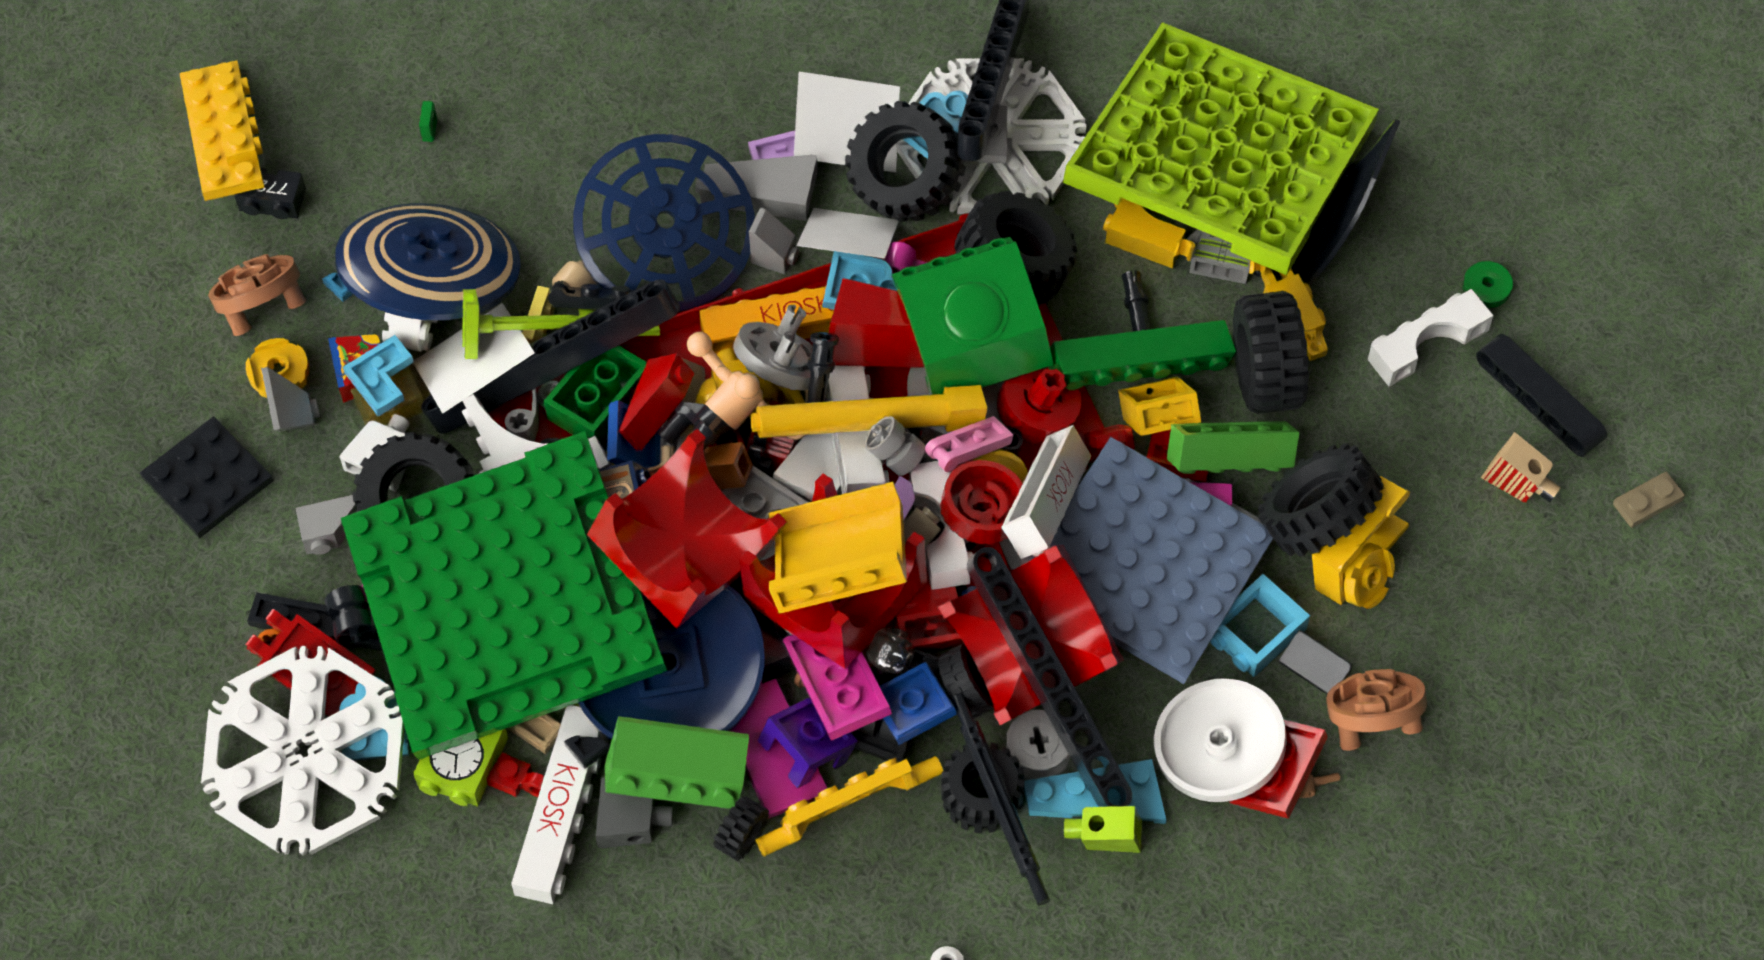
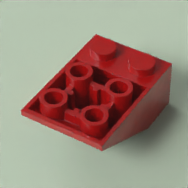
M927 571L926 584L893 618L900 654L909 655L913 648L926 652L964 644L957 631L948 620L944 619L939 609V606L958 598L955 586L932 590Z

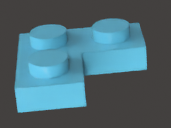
M394 335L343 366V370L376 415L380 416L404 401L402 392L390 377L414 363L412 355L397 336Z

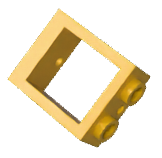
M1178 376L1118 390L1123 420L1140 436L1170 430L1171 424L1201 423L1197 392ZM1148 388L1153 389L1151 394L1146 393Z

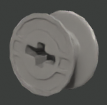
M1031 710L1023 713L1011 723L1007 732L1006 748L1010 750V758L1016 756L1019 760V768H1023L1024 779L1031 780L1060 775L1066 769L1070 755L1045 710ZM1035 738L1039 739L1040 747L1043 748V754H1039L1037 745L1034 744Z

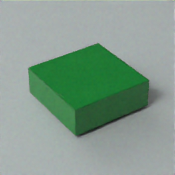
M433 101L422 102L419 128L422 141L433 142L435 140L438 117Z

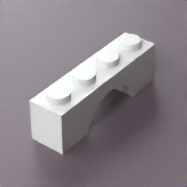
M1472 289L1463 294L1456 293L1440 307H1431L1415 321H1406L1390 335H1381L1371 343L1368 361L1390 387L1415 372L1418 361L1416 348L1423 341L1433 337H1448L1466 344L1489 331L1493 315Z
M939 461L920 463L909 472V481L912 484L915 496L914 508L917 506L920 510H923L926 506L940 519L944 527L942 534L934 542L926 546V566L932 590L970 584L967 562L973 555L972 551H966L965 544H968L969 541L953 532L945 523L941 514V496L951 472H945L938 465Z

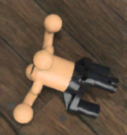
M695 332L687 340L689 352L694 356L703 357L723 383L705 404L681 401L674 409L676 413L657 433L673 446L674 442L690 424L692 426L695 425L694 430L698 429L706 437L704 451L710 444L713 446L714 444L738 443L736 430L754 409L756 410L757 406H767L770 404L763 400L764 391L760 389V382L757 376L752 373L743 374L741 371L731 372L711 349V338L704 332ZM805 435L787 437L791 440H799L803 438Z

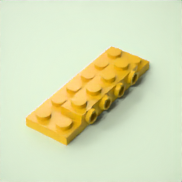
M238 60L180 73L204 200L208 201L264 188L258 155L263 154V149L259 136L254 137V135L259 134L255 116L250 117V115L255 114L251 96L246 97L251 92L247 77L242 78Z

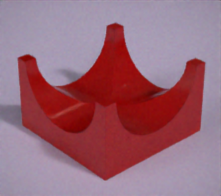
M698 429L689 434L673 456L640 487L622 499L616 493L610 496L605 501L587 533L594 543L676 628L741 576L739 558L747 550L756 555L758 560L764 557L787 523L779 513L769 519L751 516L739 509L723 494L707 468L703 451L706 437Z
M824 473L815 481L812 502L838 495L833 479ZM913 532L906 540V583L854 595L836 612L831 610L828 602L779 614L769 591V581L775 580V554L759 561L756 555L747 550L739 558L744 599L748 605L846 669L926 584L925 538Z
M1064 544L1055 545L1010 571L1074 687L1124 661ZM995 586V597L1001 601H1006L1007 591L1001 586ZM977 589L939 606L944 619L948 620L957 631L979 669L991 696L994 715L999 725L1041 704ZM1013 614L1010 616L1011 626L1017 630H1022L1024 623L1021 617ZM1028 643L1026 646L1028 656L1038 659L1040 654L1038 647ZM1044 672L1042 675L1043 683L1049 688H1054L1056 685L1055 677L1048 672Z

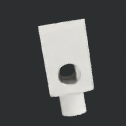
M394 414L387 426L376 421H369L341 453L340 460L344 471L360 475L363 468L360 464L365 457L369 459L374 453L372 449L378 444L381 446L388 442L387 438L394 435L398 437L405 436V431L409 426L408 420ZM405 469L394 477L389 490L394 492L398 490Z

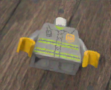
M1198 229L1186 239L1178 240L1173 255L1176 257L1177 255H1183L1187 257V261H1191L1189 273L1246 284L1248 272L1253 274L1254 271H1261L1264 275L1268 273L1267 267L1231 253L1232 243Z

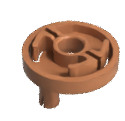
M264 254L243 262L244 267L241 268L237 265L218 278L219 282L212 287L208 294L215 311L225 315L234 336L245 334L252 328L243 312L245 310L261 305L280 294H283L289 309L297 308L307 301L297 282L300 271L293 257L288 255L269 257L268 254Z
M1393 669L1369 670L1363 674L1357 673L1333 686L1326 697L1328 715L1330 720L1338 726L1339 744L1343 750H1355L1361 746L1359 732H1380L1401 727L1405 734H1417L1423 730L1421 715L1427 708L1426 691L1423 682L1413 675L1396 672Z

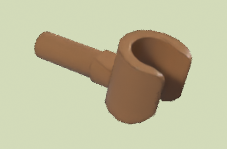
M1339 773L1321 777L1310 775L1299 798L1313 797L1315 795V786L1339 781Z

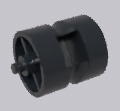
M359 585L342 586L331 591L325 597L324 601L328 615L331 620L335 621L332 624V629L338 644L346 646L359 645L376 634L377 630L371 611L367 609L369 604L364 587Z

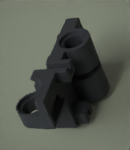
M913 648L903 673L927 662L937 678L940 671L938 667L939 657ZM870 667L879 686L898 677L875 667ZM883 718L851 732L857 740L855 749L886 761L896 758L898 762L903 761L912 742V739L898 745Z

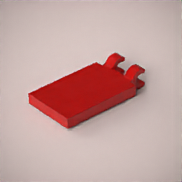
M272 609L265 620H267L266 623L279 632L275 639L268 645L253 634L245 644L247 650L262 658L257 666L294 647L300 650L301 646L307 647L308 658L312 659L318 653V646H322L325 649L326 658L328 648L373 676L376 674V669L298 614L290 621L278 611ZM282 669L270 675V677L291 691L293 675L290 670ZM338 670L328 674L325 706L326 717L340 711L342 701L347 696L355 694L356 686L359 683Z

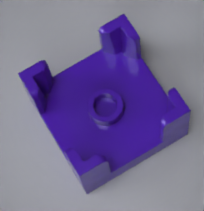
M810 697L770 716L757 740L766 751H769L775 739H777L791 755L795 763L788 777L797 789L811 781L817 767L834 758L835 761L832 765L834 769L844 765L857 743L856 738L851 732L831 741Z

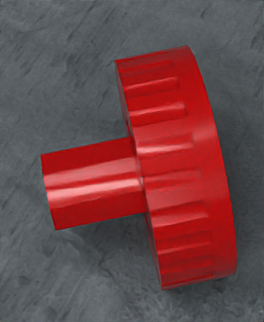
M1045 367L1005 380L997 395L998 413L1006 426L1014 427L1022 433L1024 440L1043 444L1046 436L1072 426L1076 421L1082 404L1079 389L1068 390L1065 388V375L1057 369L1049 370V367ZM1024 392H1027L1029 404L1026 402ZM1038 411H1043V412L1050 411L1051 413H1041V412H1038Z
M987 460L966 462L955 468L947 478L940 501L941 514L950 529L967 541L977 544L1002 542L1008 539L1002 529V525L1023 483L1013 471L999 463ZM987 494L992 495L994 498H996V499L998 500V502H999V509H998V505H997L996 501H995L991 496H989V495H987Z

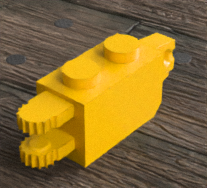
M1268 268L1267 275L1260 272L1265 283L1263 293L1286 291L1296 299L1297 307L1301 312V320L1304 324L1309 361L1326 356L1328 348L1322 333L1326 319L1323 311L1320 308H1316L1309 285L1303 283L1299 274L1294 275L1291 269L1287 275L1279 273L1282 277V280L1279 281L1276 280L1270 268Z

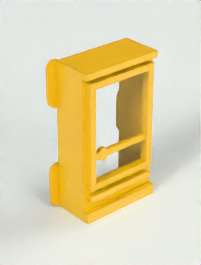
M1382 476L1380 478L1384 484V489L1380 492L1383 496L1381 500L1374 502L1377 507L1375 511L1367 513L1364 516L1366 521L1362 525L1354 526L1350 530L1352 534L1348 537L1343 535L1336 539L1335 545L1331 547L1324 545L1319 552L1312 554L1315 590L1340 605L1346 600L1343 572L1358 557L1364 545L1372 543L1389 550L1409 527L1408 522L1394 514L1408 499L1410 491L1401 488Z

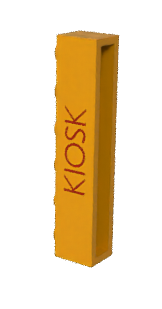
M826 287L816 289L804 288L784 295L772 294L757 300H741L735 304L725 306L713 305L707 309L699 310L701 331L711 338V349L717 355L723 349H733V343L740 328L747 323L764 322L779 326L789 305H796L795 314L799 307L806 312V316L796 332L803 339L811 338V334L815 332L828 333L834 310L822 307Z

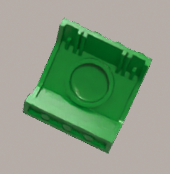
M1011 237L994 239L988 244L975 248H966L960 253L947 257H938L928 263L915 267H906L900 272L892 274L894 285L904 304L926 373L925 381L931 395L943 394L944 387L981 385V388L1054 365L1045 324L1016 241L1013 242Z

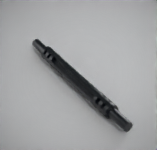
M957 694L951 700L962 724L960 728L1020 873L1022 877H1026L1037 905H1044L1050 901V898L1039 874L1041 869L1028 841L978 721H974L964 695Z

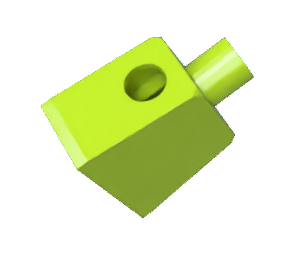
M1135 806L1085 807L1082 810V819L1065 818L1064 838L1081 839L1087 850L1141 853L1142 819ZM1103 827L1100 831L1095 832L1097 828Z

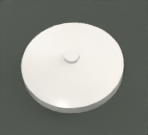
M1213 679L1200 682L1179 693L1161 713L1154 734L1155 754L1167 780L1182 793L1208 802L1237 800L1259 790L1279 769L1287 745L1284 720L1275 702L1256 686L1234 679Z

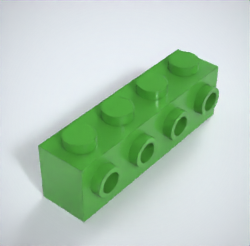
M1286 421L1171 424L1167 460L1179 472L1185 474H1194L1196 470L1223 473L1225 469L1252 472L1253 469L1261 468L1277 472L1281 471L1282 468H1294L1299 431Z

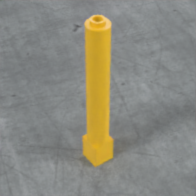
M981 385L944 387L943 394L757 406L756 413H751V428L753 432L758 433L759 438L870 431L871 427L887 416H892L904 428L945 426L946 432H952L984 420L987 413V405Z

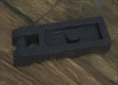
M557 281L553 285L548 299L552 306L558 308L598 310L635 290H630L627 286L600 289L595 284L570 287L565 281Z

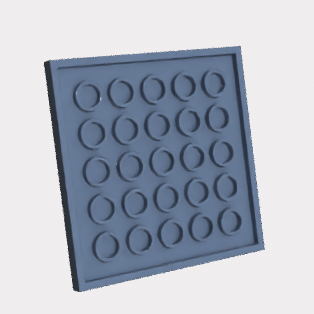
M1110 437L1075 490L1065 516L1057 529L1058 532L1050 544V548L1055 545L1064 544L1115 644L1180 683L1185 684L1272 542L1273 537L1263 524Z

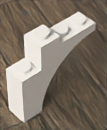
M474 394L462 400L466 409L462 410V413L470 427L475 425L480 434L476 438L479 447L484 455L490 453V456L479 461L483 470L479 471V474L525 458L524 452L547 445L523 439L505 430L492 419ZM595 436L590 438L589 441L599 469L612 466L611 462L607 461V455L600 441Z

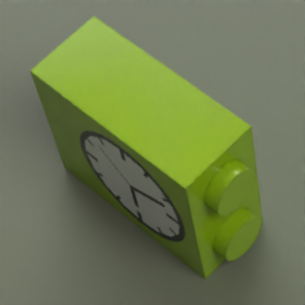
M506 729L420 759L413 773L417 786L422 792L431 796H437L438 793L448 796L452 802L461 806H467L468 803L478 806L487 787L486 778L508 740Z

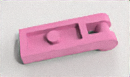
M992 416L930 440L925 446V453L930 458L937 459L939 461L938 465L945 472H951L958 464L1010 445L1014 435L997 418Z

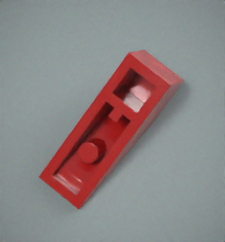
M677 353L648 359L619 429L620 434L636 451H640L645 447L686 396L694 372Z

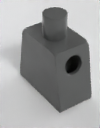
M601 777L596 828L598 848L651 843L653 825L673 826V806H655L656 799L606 793L605 778Z

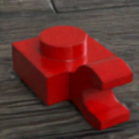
M501 753L486 780L487 785L517 797L520 790L538 797L545 776L531 772V764Z

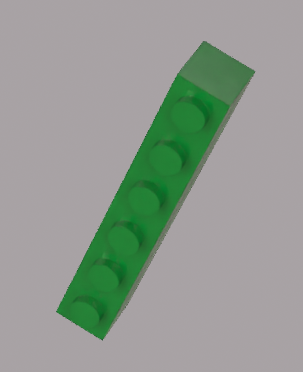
M1219 320L1054 341L1050 347L1054 365L1049 366V370H1059L1065 375V388L1076 390L1082 386L1094 384L1105 386L1112 382H1135L1147 377L1160 379L1170 374L1182 373L1183 375H1190L1200 370L1210 369L1211 371H1219L1228 366L1236 350L1226 321Z

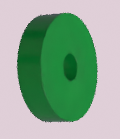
M1481 261L1470 266L1465 273L1462 283L1463 292L1465 293L1472 289L1487 308H1496L1504 304L1508 300L1513 287V280L1509 271L1502 265L1492 261ZM1488 282L1492 286L1486 287L1483 285V283Z

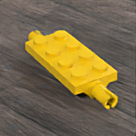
M933 756L910 767L907 759L898 762L896 758H893L878 765V768L874 770L875 774L868 776L866 771L848 779L849 782L845 783V787L840 790L835 785L818 793L819 796L815 797L816 801L810 804L804 799L789 806L788 810L785 811V817L780 822L782 827L756 838V843L762 856L764 857L800 841L809 823L890 786L908 791L941 775L944 771L937 756Z

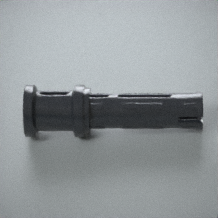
M815 332L811 334L810 341L813 342L812 355L807 361L808 369L811 371L807 403L826 402L830 373L835 369V362L833 361L834 347L839 341V337L834 334Z

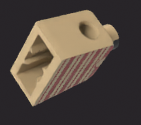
M1515 432L1481 476L1485 481L1525 503L1534 492L1548 502H1551L1561 488L1546 477L1553 467L1552 462Z

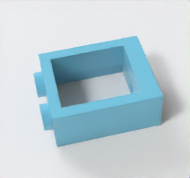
M1262 574L1237 597L1210 643L1217 650H1224L1228 653L1239 670L1242 672L1247 671L1255 677L1288 647L1299 630L1304 632L1307 629L1310 615L1269 578ZM1254 599L1259 601L1287 626L1257 654L1225 626Z

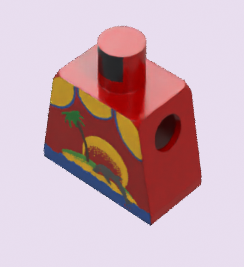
M372 334L328 338L342 401L347 402L362 396L345 375L343 366L381 344L379 336Z

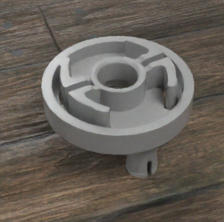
M789 305L779 326L764 322H750L740 328L734 340L733 349L738 359L749 372L755 373L759 377L784 388L808 390L811 371L808 369L807 361L811 358L813 346L796 334L802 320L806 316V312L799 307L795 314L796 305Z

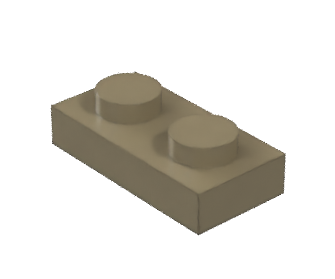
M1666 471L1617 497L1613 505L1628 525L1633 528L1683 501L1685 494Z

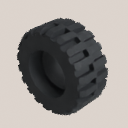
M896 101L894 107L888 103L879 106V113L875 114L871 111L865 116L867 121L863 126L858 123L853 130L857 133L855 139H849L847 148L851 150V153L845 156V165L851 170L847 171L846 175L848 181L854 185L852 190L866 205L887 218L893 217L897 221L907 222L909 218L919 221L924 220V213H928L930 216L939 213L938 206L941 204L947 206L952 201L949 197L952 191H959L962 185L958 182L959 176H965L966 167L961 164L963 159L958 155V133L953 130V126L947 120L921 103L912 102L909 105L906 101ZM912 136L923 138L928 148V159L921 175L915 181L905 186L892 187L888 185L883 169L889 150L904 138Z
M1010 191L999 192L998 195L997 193L987 195L975 203L957 234L954 246L955 252L960 253L966 248L979 247L990 243L994 239L1011 237L1013 242L1016 241L1019 250L1022 252L1020 254L1038 306L1052 300L1054 295H1057L1076 263L1077 245L1071 228L1066 227V221L1061 215L1057 216L1054 213L1055 209L1049 205L1046 207L1040 203L1041 200L1035 197L1028 198L1025 197V194L1019 192L1011 194Z
M1286 291L1244 295L1236 301L1233 311V341L1236 350L1234 357L1239 387L1242 391V398L1245 401L1246 407L1256 414L1298 409L1307 399L1309 363L1307 342L1304 334L1305 329L1301 320L1300 309L1297 307L1298 303L1294 296Z
M415 432L405 433V436L402 437L394 435L387 438L388 442L382 446L380 444L376 445L372 449L374 453L369 459L365 457L360 465L363 468L360 475L356 474L354 480L357 488L356 492H353V502L357 504L358 510L356 512L388 501V489L394 477L403 469L413 465L427 466L435 470L443 479L445 486L474 476L473 468L463 454L444 439L436 438L434 435L427 433L418 435Z

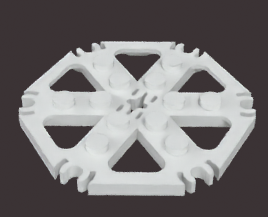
M1014 58L1009 74L1010 80L1006 84L1000 106H1007L1006 163H976V161L961 160V164L966 167L965 176H959L958 182L962 185L958 192L953 190L949 196L952 199L949 211L954 212L957 209V214L970 213L975 203L978 202L972 198L971 194L991 164L1012 194L1017 192L1023 193L1025 197H1035L1042 200L1045 205L1049 203V196L1052 201L1064 185L1063 179L1066 165L1085 138V136L1079 137L1076 134H1085L1086 124L1085 118L1050 70L1046 77L1045 67L1043 66L1037 73L1030 72L1032 61L1028 60L1024 64V58ZM956 59L955 63L949 61V73H943L939 67H936L935 77L930 71L908 104L910 105L912 102L920 103L927 94L932 92H939L946 96L953 91H963L969 95L973 83L971 77L975 76L980 59ZM1041 94L1048 95L1064 116V119L1021 120L1034 99ZM902 139L896 143L897 152L917 179L924 170L917 158L920 153ZM1022 151H1060L1066 158L1054 177L1049 181H1044Z
M301 646L300 650L294 647L228 681L238 691L234 692L231 688L223 686L221 690L229 695L228 702L226 704H219L216 701L212 702L213 707L221 712V715L213 713L210 709L208 710L201 784L205 786L203 790L207 795L214 791H219V798L210 803L213 809H220L214 812L278 853L281 843L282 852L288 855L290 846L294 842H299L300 844L299 853L306 855L309 847L307 842L310 841L309 853L312 855L381 819L378 815L373 814L370 809L374 808L377 812L385 814L387 810L379 805V799L384 795L394 800L397 797L386 786L391 785L400 790L405 727L399 707L387 708V703L395 698L393 690H390L392 688L328 648L326 658V652L322 646H318V653L312 659L308 658L306 646ZM282 669L290 670L293 675L289 720L251 696V687L256 682ZM335 670L341 671L365 687L366 694L362 700L324 719L328 674ZM233 725L268 747V749L229 769H222L218 765L220 734L225 726ZM381 729L386 730L388 733L386 765L378 773L367 770L339 752ZM302 742L307 746L312 744V747L308 749L309 755L307 757H303L301 754L295 755L300 750L299 744ZM319 780L354 801L356 805L355 812L351 816L324 830L315 828ZM283 781L280 817L275 827L265 828L241 813L239 804L242 801Z

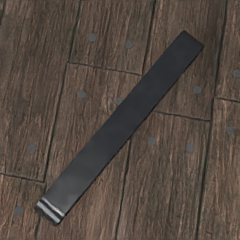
M999 0L958 126V155L963 160L976 161L985 155L1029 13V0Z
M665 280L652 281L531 343L530 346L535 352L533 355L473 394L480 400L485 410L489 412L666 322L679 312L680 304ZM432 395L427 397L421 405L422 411L440 434L450 432L467 423L462 413V410L466 409L463 401L444 413L441 412Z
M991 547L979 549L967 562L968 574L1098 807L1129 806L1132 801V791L1004 560L999 552ZM979 557H985L990 561V572H984L978 567L977 560ZM995 586H1001L1007 591L1006 601H1001L995 597ZM1012 614L1020 616L1023 620L1022 630H1017L1011 626L1010 616ZM1028 643L1038 647L1040 652L1038 659L1028 656L1026 652ZM1044 672H1048L1055 677L1056 685L1054 688H1049L1043 683L1042 675ZM1060 701H1065L1071 706L1072 714L1070 717H1064L1059 712ZM1077 730H1081L1087 735L1088 743L1086 747L1080 746L1076 742L1075 733ZM1093 759L1102 762L1104 766L1102 776H1098L1092 771L1091 763ZM1110 788L1119 792V805H1114L1108 800L1107 795Z

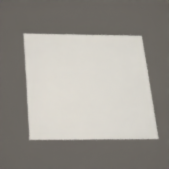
M799 72L794 156L817 155V161L845 165V156L851 153V150L847 148L849 139L854 140L857 135L853 130L858 123L861 126L864 125L867 121L865 116L871 111L875 114L879 113V106L888 103L894 107V103L899 101L900 86ZM896 144L889 150L885 158L883 171L896 173Z
M503 303L484 314H492L493 317L511 316ZM462 330L414 360L413 364L441 412L444 413L535 352L520 330L493 331V333H480L478 359H465V347H462Z

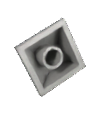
M268 367L261 368L273 429L281 432L316 425L315 418L320 417L317 399H311L309 393Z

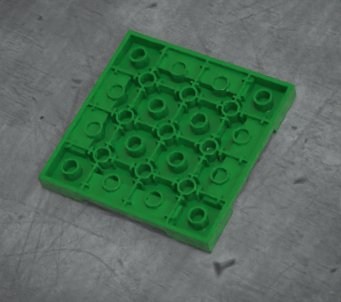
M585 431L524 452L525 458L413 498L404 500L400 496L341 517L357 574L362 581L396 691L394 694L412 753L418 760L668 671L641 591L587 535L609 496Z

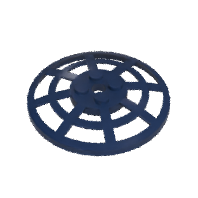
M652 134L636 137L619 144L605 153L592 166L584 178L576 197L573 211V235L577 252L584 267L602 289H612L616 285L601 272L589 251L607 244L609 251L616 261L625 270L630 272L624 285L629 287L630 290H636L641 279L649 282L662 279L667 284L679 283L684 300L679 301L680 310L678 313L710 303L721 296L737 280L750 256L749 230L755 220L751 197L744 181L735 168L722 155L707 145L691 138L672 134ZM673 142L687 145L697 150L690 163L671 158L652 159L646 144ZM634 147L640 163L623 172L613 185L596 179L600 170L622 152ZM707 155L716 160L728 172L737 185L740 194L723 197L715 182L705 172L700 170ZM670 167L685 172L678 185L661 184L655 168ZM644 172L649 188L642 191L637 197L621 190L622 186L638 173ZM695 177L709 189L715 200L698 204L697 200L688 192ZM590 189L606 196L601 214L603 233L585 239L583 210L585 199ZM615 200L631 209L628 224L612 229L611 211ZM744 206L746 212V236L744 247L739 255L725 246L729 231L728 209ZM719 212L720 229L717 240L701 232L702 216ZM662 213H667L673 217L674 225L670 228H662L657 222V217ZM632 236L635 243L643 250L636 264L624 255L616 241ZM695 243L711 251L701 263L688 269L683 253L688 251ZM653 256L672 258L676 273L660 274L648 271L647 268ZM718 257L734 266L731 272L717 286L705 294L695 296L691 279L705 272Z

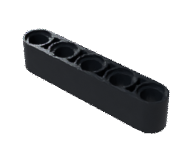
M1499 334L1476 353L1480 366L1577 456L1584 457L1607 438V431L1604 425L1508 336Z

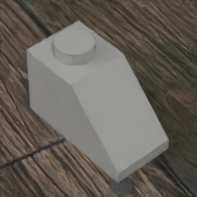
M760 208L749 230L751 264L785 274L789 265H794L798 258L799 248H796L795 234L766 209Z
M353 495L296 508L301 538L307 554L321 555L340 546L346 537L341 517L353 514L358 510L357 504L353 502Z

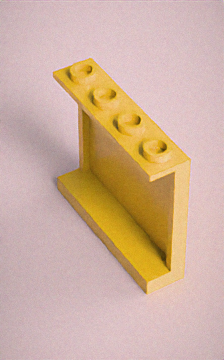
M894 482L769 513V518L779 513L787 521L775 539V580L769 581V591L779 614L907 582L903 505Z

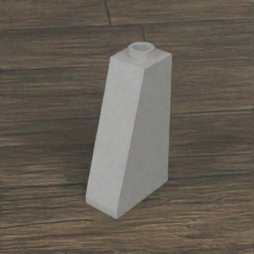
M817 155L729 162L745 183L751 197L754 213H758L759 209L763 208L773 216L807 221L818 173ZM719 163L705 164L704 172L715 182L723 197L740 194L733 179ZM697 178L695 192L700 194V203L715 200L709 189ZM742 206V207H737V208H733V209H731V210H737V211H744V212H745V207H744V206Z

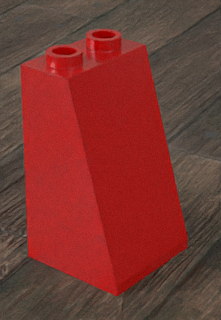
M843 278L828 332L839 337L838 344L834 347L833 361L835 366L924 368L904 304L898 292Z

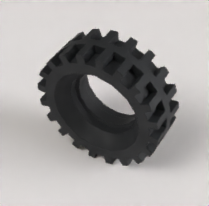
M1343 443L1339 449L1336 445H1331L1323 453L1321 450L1315 451L1313 457L1308 460L1303 458L1298 461L1299 465L1292 470L1287 469L1280 481L1272 483L1271 487L1273 490L1263 495L1262 499L1265 503L1258 506V511L1261 513L1258 515V518L1281 550L1285 551L1289 556H1292L1294 553H1297L1299 557L1305 556L1308 550L1315 554L1324 545L1329 547L1335 545L1336 539L1343 535L1348 537L1352 534L1350 530L1356 525H1362L1366 521L1364 516L1367 513H1373L1377 508L1374 502L1382 499L1383 495L1380 491L1384 489V484L1357 446L1353 445L1350 447L1348 443Z

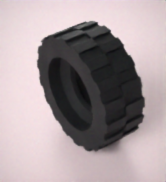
M961 644L940 655L938 658L939 672L950 697L963 694L974 719L994 709L986 684L965 644Z

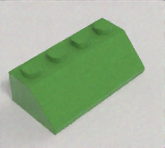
M618 716L605 763L606 793L730 809L732 806H735L743 788L749 734Z

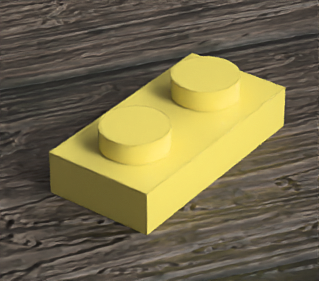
M537 286L528 316L554 314L555 307L550 304L548 299L550 288ZM547 329L523 330L522 334L528 343L531 344L545 337Z

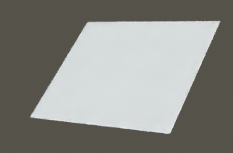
M813 208L797 246L885 258L899 221L896 219Z

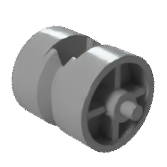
M887 416L871 427L865 440V448L880 460L886 459V466L898 476H903L919 464L925 453V444L910 432L904 433V426L894 417Z

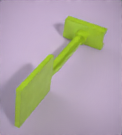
M476 289L463 290L462 347H465V359H478L480 333H493V331L560 329L596 310L578 309L579 316L493 317L492 314L480 315ZM659 325L638 336H659Z

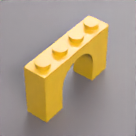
M1124 198L1119 205L1115 204L1117 208L1115 213L1108 214L1103 226V230L1107 231L1105 243L1173 268L1179 256H1173L1178 240L1185 239L1186 229L1151 216L1143 206Z

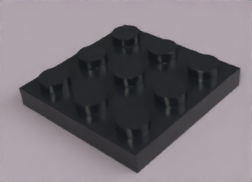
M214 416L140 472L141 478L199 539L274 481L272 475Z

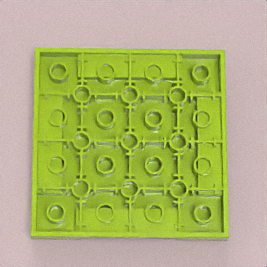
M1162 22L1067 163L1063 183L1116 205H1119L1124 198L1232 243L1231 253L1287 275L1307 242L1314 223L1350 162H1354L1374 128L1379 109Z

